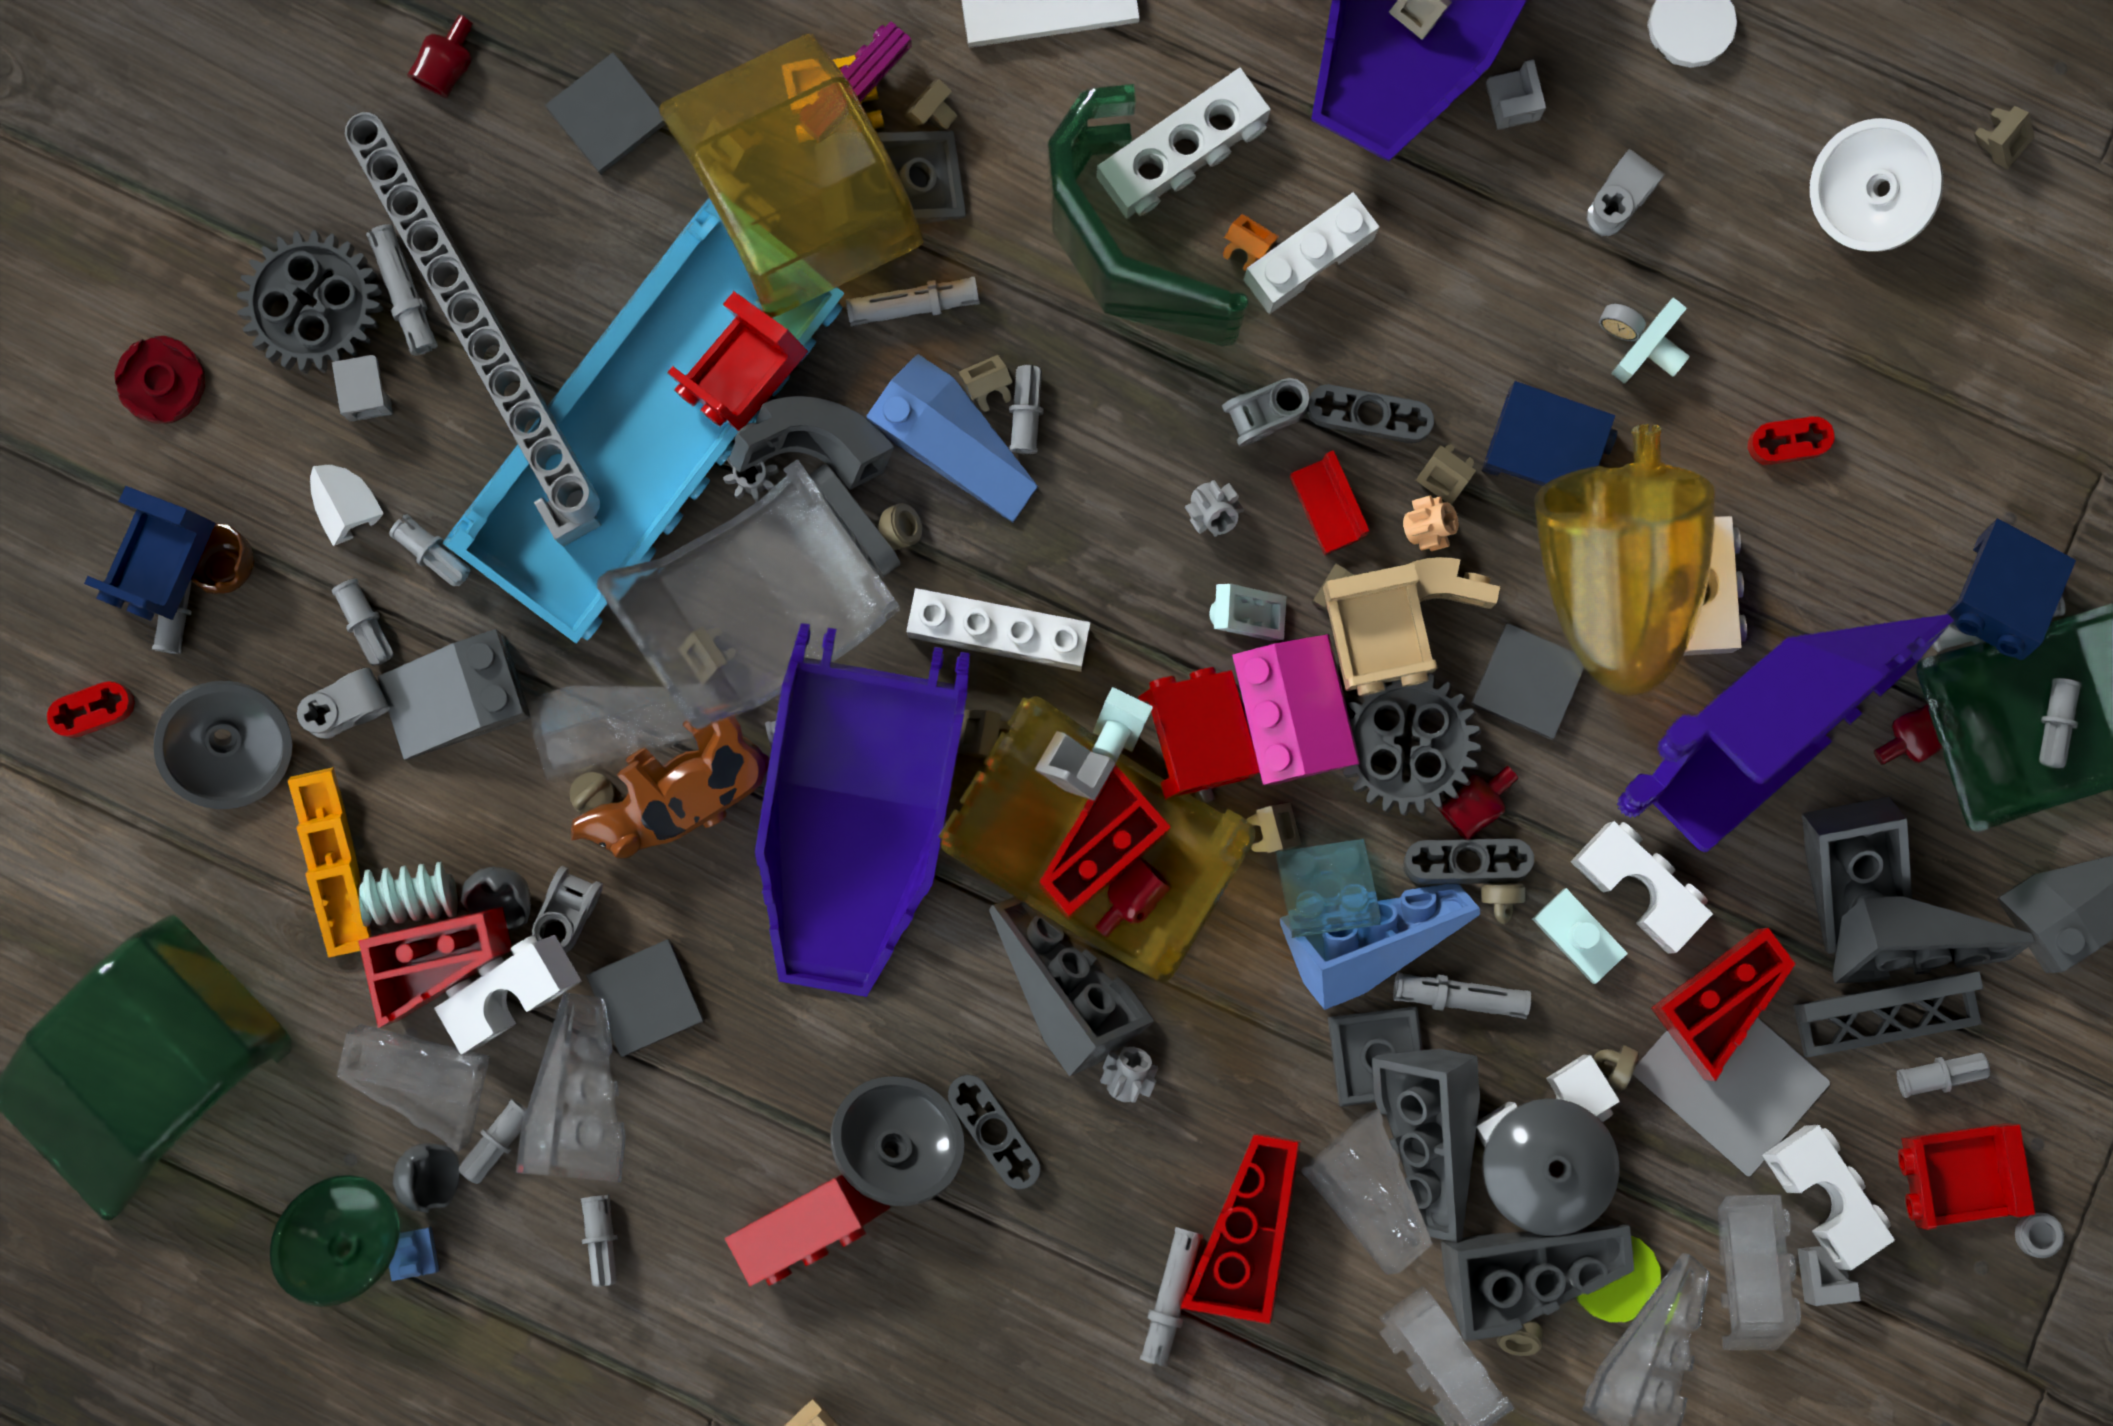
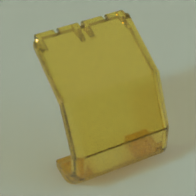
M801 35L736 68L680 93L660 105L659 113L663 122L692 164L742 260L758 297L756 302L760 310L771 318L794 309L892 261L924 243L909 196L889 154L850 82L813 35Z
M1034 696L1028 700L1023 697L1007 723L1011 727L1008 734L1004 732L1000 734L983 763L987 766L984 773L980 771L976 773L959 802L963 804L960 812L954 809L938 835L942 839V850L1027 905L1133 969L1158 982L1164 983L1168 981L1179 968L1249 852L1255 838L1254 827L1235 812L1227 809L1225 814L1221 813L1189 794L1165 800L1160 783L1164 779L1125 755L1120 754L1115 764L1171 826L1169 834L1145 853L1142 858L1152 864L1166 878L1172 889L1161 899L1154 911L1143 922L1132 924L1124 919L1108 937L1101 934L1094 925L1112 907L1107 896L1109 886L1070 920H1067L1039 888V881L1088 799L1064 791L1034 769L1056 731L1067 734L1091 752H1093L1098 737L1042 698Z

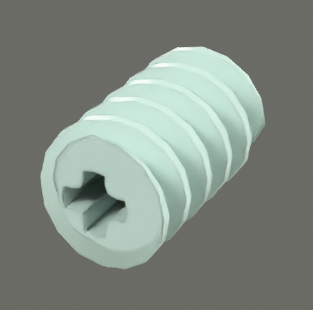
M442 862L436 863L435 872L432 876H429L424 864H419L416 877L411 878L406 866H401L399 877L396 880H393L388 868H383L381 880L377 882L371 870H365L363 882L359 888V907L363 926H369L372 917L376 924L385 925L390 915L394 922L403 923L408 913L412 920L416 922L424 918L425 912L428 913L431 919L435 920L441 917L443 908L449 917H456L458 896L453 875L446 873Z

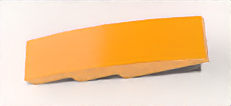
M332 767L292 776L288 779V785L299 821L296 828L308 868L305 875L328 958L360 951L358 940L372 937L370 925L367 927L363 926L359 907L361 878L335 769Z

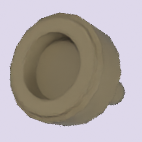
M899 503L886 508L882 512L879 520V532L895 551L915 545L920 540L922 523L919 515L910 505Z
M595 772L584 773L577 777L572 783L569 792L573 807L581 814L600 805L614 803L616 797L612 782L604 775Z
M1521 883L1483 884L1481 886V902L1494 903V915L1497 922L1507 924L1513 914V903L1526 902V886H1523Z
M1623 1044L1619 1053L1609 1049L1600 1050L1594 1055L1593 1059L1601 1072L1609 1076L1607 1081L1611 1088L1622 1092V1090L1626 1089L1632 1077L1640 1054L1638 1050ZM1605 1061H1611L1614 1065L1607 1064Z
M1532 1319L1522 1324V1329L1510 1335L1497 1337V1343L1504 1351L1513 1355L1528 1356L1541 1350L1544 1332L1535 1319Z

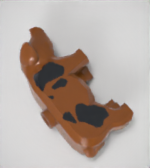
M722 709L710 715L700 711L682 724L693 734L698 750L680 754L668 761L664 766L646 747L630 755L626 759L628 766L617 774L627 785L628 793L626 798L620 803L600 805L573 819L571 841L577 839L591 840L612 852L616 858L626 859L632 857L639 850L675 841L702 824L705 828L712 827L727 816L726 809L747 797L762 784L765 773L768 772L770 757L764 754L758 745L753 744L752 741L742 736L741 726L730 711Z

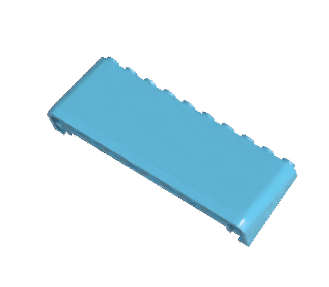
M720 192L711 196L697 211L548 404L549 410L598 494L600 506L596 516L601 526L568 545L561 546L554 539L534 503L540 498H543L546 502L550 500L517 444L442 543L576 644L581 637L586 641L592 637L603 621L598 616L608 602L615 605L622 598L630 586L625 581L635 567L642 570L648 564L657 550L652 544L662 532L669 535L683 517V514L678 510L688 497L696 500L710 482V479L705 475L715 462L720 466L724 464L727 458L730 457L735 443L732 440L739 431L727 422L721 427L717 426L700 411L704 406L702 403L698 402L695 407H692L674 391L678 383L667 373L670 368L674 366L684 375H687L734 320L735 317L723 305L733 291L788 329L809 352L816 343V340L812 338L815 331L821 324L828 327L843 308L838 303L845 294ZM788 375L787 378L782 382V384L776 389V391L772 394L773 396H775L782 389V387L788 381L790 375ZM759 411L754 415V417L749 421L748 424L756 422ZM538 417L527 433L534 432L539 428L541 417ZM562 454L552 455L547 460L545 469L552 470L558 467L562 461Z

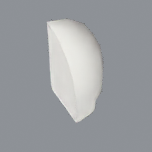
M333 465L313 466L310 484L314 508L333 546L354 538L350 531L354 527L367 522L372 526L382 517L384 513L376 498L360 477L348 469Z

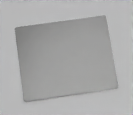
M1758 1017L1748 1030V1035L1740 1046H1737L1722 1068L1724 1070L1716 1081L1704 1080L1669 1032L1666 1031L1636 1065L1633 1075L1746 1176H1751L1765 1160L1762 1154L1781 1142L1830 1085V1081Z

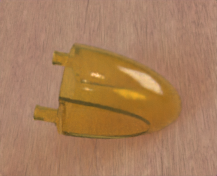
M1642 424L1632 428L1634 463L1620 468L1596 466L1577 470L1548 482L1535 496L1537 532L1543 569L1563 633L1574 654L1591 677L1601 686L1623 696H1638L1654 690L1668 678L1682 659L1693 637L1702 611L1713 553L1715 489L1705 477L1683 468L1665 465V463L1661 462L1662 430L1660 426L1655 424L1652 425L1651 432H1649V424Z

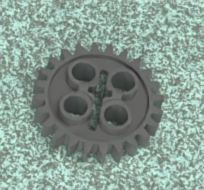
M312 230L308 242L305 241L298 231H294L293 244L290 245L280 236L277 237L279 250L276 252H272L269 248L263 246L261 250L266 260L261 263L250 259V265L257 272L254 276L242 275L240 278L250 287V290L237 293V297L249 305L238 310V315L244 320H252L242 328L243 332L248 336L258 335L252 345L258 351L268 348L265 357L272 363L282 356L281 366L286 370L290 371L296 361H298L299 370L304 374H308L312 362L315 363L322 373H326L327 360L341 361L343 360L342 354L346 351L351 356L357 358L359 354L354 344L359 341L370 345V339L364 334L365 329L379 328V324L370 317V314L383 311V307L378 302L371 300V298L382 294V289L376 284H368L377 277V274L372 268L362 269L368 261L362 253L352 257L355 249L353 245L347 241L339 247V239L334 234H330L323 243L321 235L316 230ZM313 264L314 272L312 276L307 280L297 281L296 273L302 265ZM333 270V276L326 279L327 272ZM340 288L350 289V296L345 303L332 305V296L336 290ZM307 297L317 300V304L313 308L303 304ZM280 299H288L287 311L281 316L272 317L271 308L273 304ZM323 323V335L318 340L307 341L306 333L313 324ZM294 325V331L291 334H287V329Z
M1432 674L1428 676L1429 681L1424 682V684L1402 687L1401 680L1392 681L1391 686L1387 687L1384 684V691L1363 695L1365 702L1362 705L1354 702L1348 703L1349 707L1356 714L1354 719H1349L1360 764L1347 767L1343 774L1346 778L1359 776V779L1353 786L1354 791L1359 793L1369 788L1370 791L1366 801L1372 805L1382 797L1383 810L1387 813L1390 812L1395 803H1399V809L1403 816L1408 815L1411 804L1416 805L1421 815H1426V802L1431 800L1439 809H1442L1443 801L1441 795L1447 793L1454 799L1459 798L1453 786L1456 782L1469 786L1471 782L1463 774L1464 770H1474L1479 767L1474 760L1469 758L1470 753L1482 751L1480 744L1470 741L1471 737L1481 733L1479 726L1467 725V722L1476 715L1474 710L1466 709L1460 711L1459 709L1466 700L1464 695L1459 694L1450 699L1451 684L1446 682L1438 690L1435 689L1436 678ZM1415 705L1416 713L1413 720L1412 734L1420 742V745L1411 748V779L1408 783L1403 782L1406 751L1399 745V741H1406L1408 738V707ZM1386 710H1395L1400 714L1399 724L1391 731H1383L1378 727L1379 716ZM1433 712L1441 713L1445 720L1443 728L1437 733H1425L1422 730V721L1425 716ZM1386 753L1395 755L1397 764L1393 772L1388 775H1379L1375 772V761L1380 755ZM1428 756H1435L1441 760V769L1432 778L1420 776L1418 770L1420 762Z

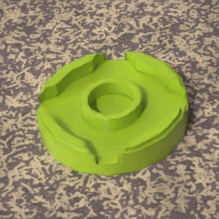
M1631 1236L1634 1262L1633 1272L1588 1295L1583 1293L1576 1297L1577 1302L1592 1316L1607 1322H1628L1642 1316L1655 1303L1661 1287V1269L1654 1252L1641 1239Z

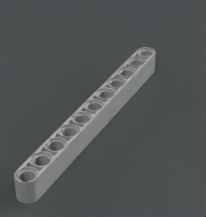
M361 112L354 115L345 126V137L550 502L568 521L576 524L589 522L596 516L599 510L600 500L597 492L398 142L376 115L370 112ZM378 133L373 142L364 145L365 139L370 134ZM392 168H398L392 178L383 180L387 171ZM418 203L413 213L403 215L408 205ZM438 238V242L433 249L423 251L426 242L430 239ZM459 273L457 281L452 286L443 287L444 281L449 275ZM479 309V314L474 321L463 323L464 317L469 311ZM500 345L495 357L484 360V354L489 347ZM520 381V387L514 395L504 396V391L510 383ZM541 417L539 428L534 432L525 433L527 422L533 418ZM562 454V461L558 467L552 470L545 469L546 462L552 455ZM575 491H583V498L577 506L566 507L570 494Z

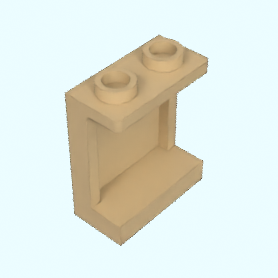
M1415 563L1330 580L1323 586L1346 691L1357 689L1359 696L1374 694L1385 690L1384 683L1401 680L1402 687L1417 685L1429 681L1427 674L1433 673L1438 669L1436 659H1432L1417 593L1416 583L1419 579Z

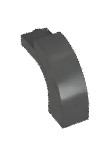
M792 396L771 400L762 404L756 422L747 424L736 434L735 444L729 461L740 473L781 453H805L822 460L830 466L851 490L884 473L894 446L874 424L846 406L816 397Z

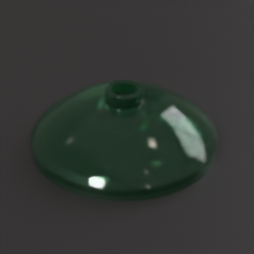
M353 1175L327 1178L305 1189L284 1210L272 1235L270 1264L273 1275L280 1287L299 1302L317 1307L339 1305L366 1292L385 1273L398 1246L400 1221L394 1202L376 1183ZM352 1247L351 1251L344 1256L345 1252Z

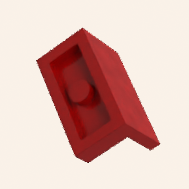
M1334 450L1326 453L1323 460L1290 473L1289 478L1324 556L1366 537L1370 530Z

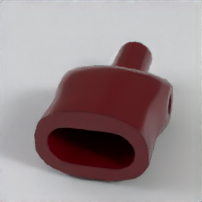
M458 15L446 37L434 33L427 35L420 47L416 61L407 74L408 78L421 87L441 97L448 98L459 77L466 72L471 64V54L462 44L470 32L473 23L464 16Z
M1935 699L1925 706L1894 720L1892 729L1896 738L1876 748L1874 755L1881 765L1892 761L1904 753L1914 763H1921L1935 755L1945 746L1961 739V735L1946 708L1938 699Z
M1506 766L1489 782L1479 775H1472L1468 778L1471 782L1469 786L1461 784L1456 789L1459 798H1447L1443 802V808H1438V810L1464 840H1470L1481 829L1491 824L1505 812V804L1500 795L1519 778L1509 766Z
M1140 857L1126 873L1110 884L1107 896L1112 907L1094 925L1095 928L1105 937H1108L1124 919L1132 924L1143 922L1154 911L1161 899L1172 889V886L1152 864Z

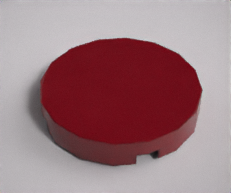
M154 336L156 338H149L147 340L142 339L133 343L122 354L115 370V384H117L118 397L122 405L137 418L153 424L173 423L188 416L199 404L205 389V370L199 357L183 342L167 336Z

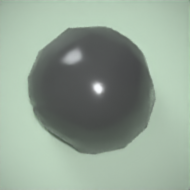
M493 866L479 869L464 882L461 902L469 911V914L503 907L508 931L517 930L528 922L531 908V893L525 878L517 872Z
M431 1143L417 1144L406 1150L403 1156L398 1159L394 1168L392 1184L398 1201L412 1211L427 1213L430 1208L448 1206L459 1184L460 1172L458 1170L459 1161L457 1154L448 1146Z

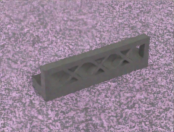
M1980 971L1958 973L1794 1004L1804 1057H1813L1982 1025L1975 995L1976 990L1983 989ZM1962 993L1967 1014L1966 1018L1951 1020L1937 1011L1946 996ZM1934 999L1931 1005L1923 1000ZM1913 1002L1924 1009L1926 1013L1917 1027L1907 1028L1895 1020L1894 1017L1902 1004ZM1891 1007L1887 1014L1880 1009ZM1871 1011L1882 1018L1883 1021L1873 1035L1864 1037L1851 1028L1850 1025L1859 1012ZM1848 1015L1844 1022L1836 1018L1838 1016ZM1933 1016L1941 1021L1940 1023L1927 1025ZM1828 1019L1839 1027V1030L1829 1044L1814 1046L1809 1022ZM1889 1024L1898 1029V1031L1884 1033ZM1846 1032L1855 1038L1841 1041Z

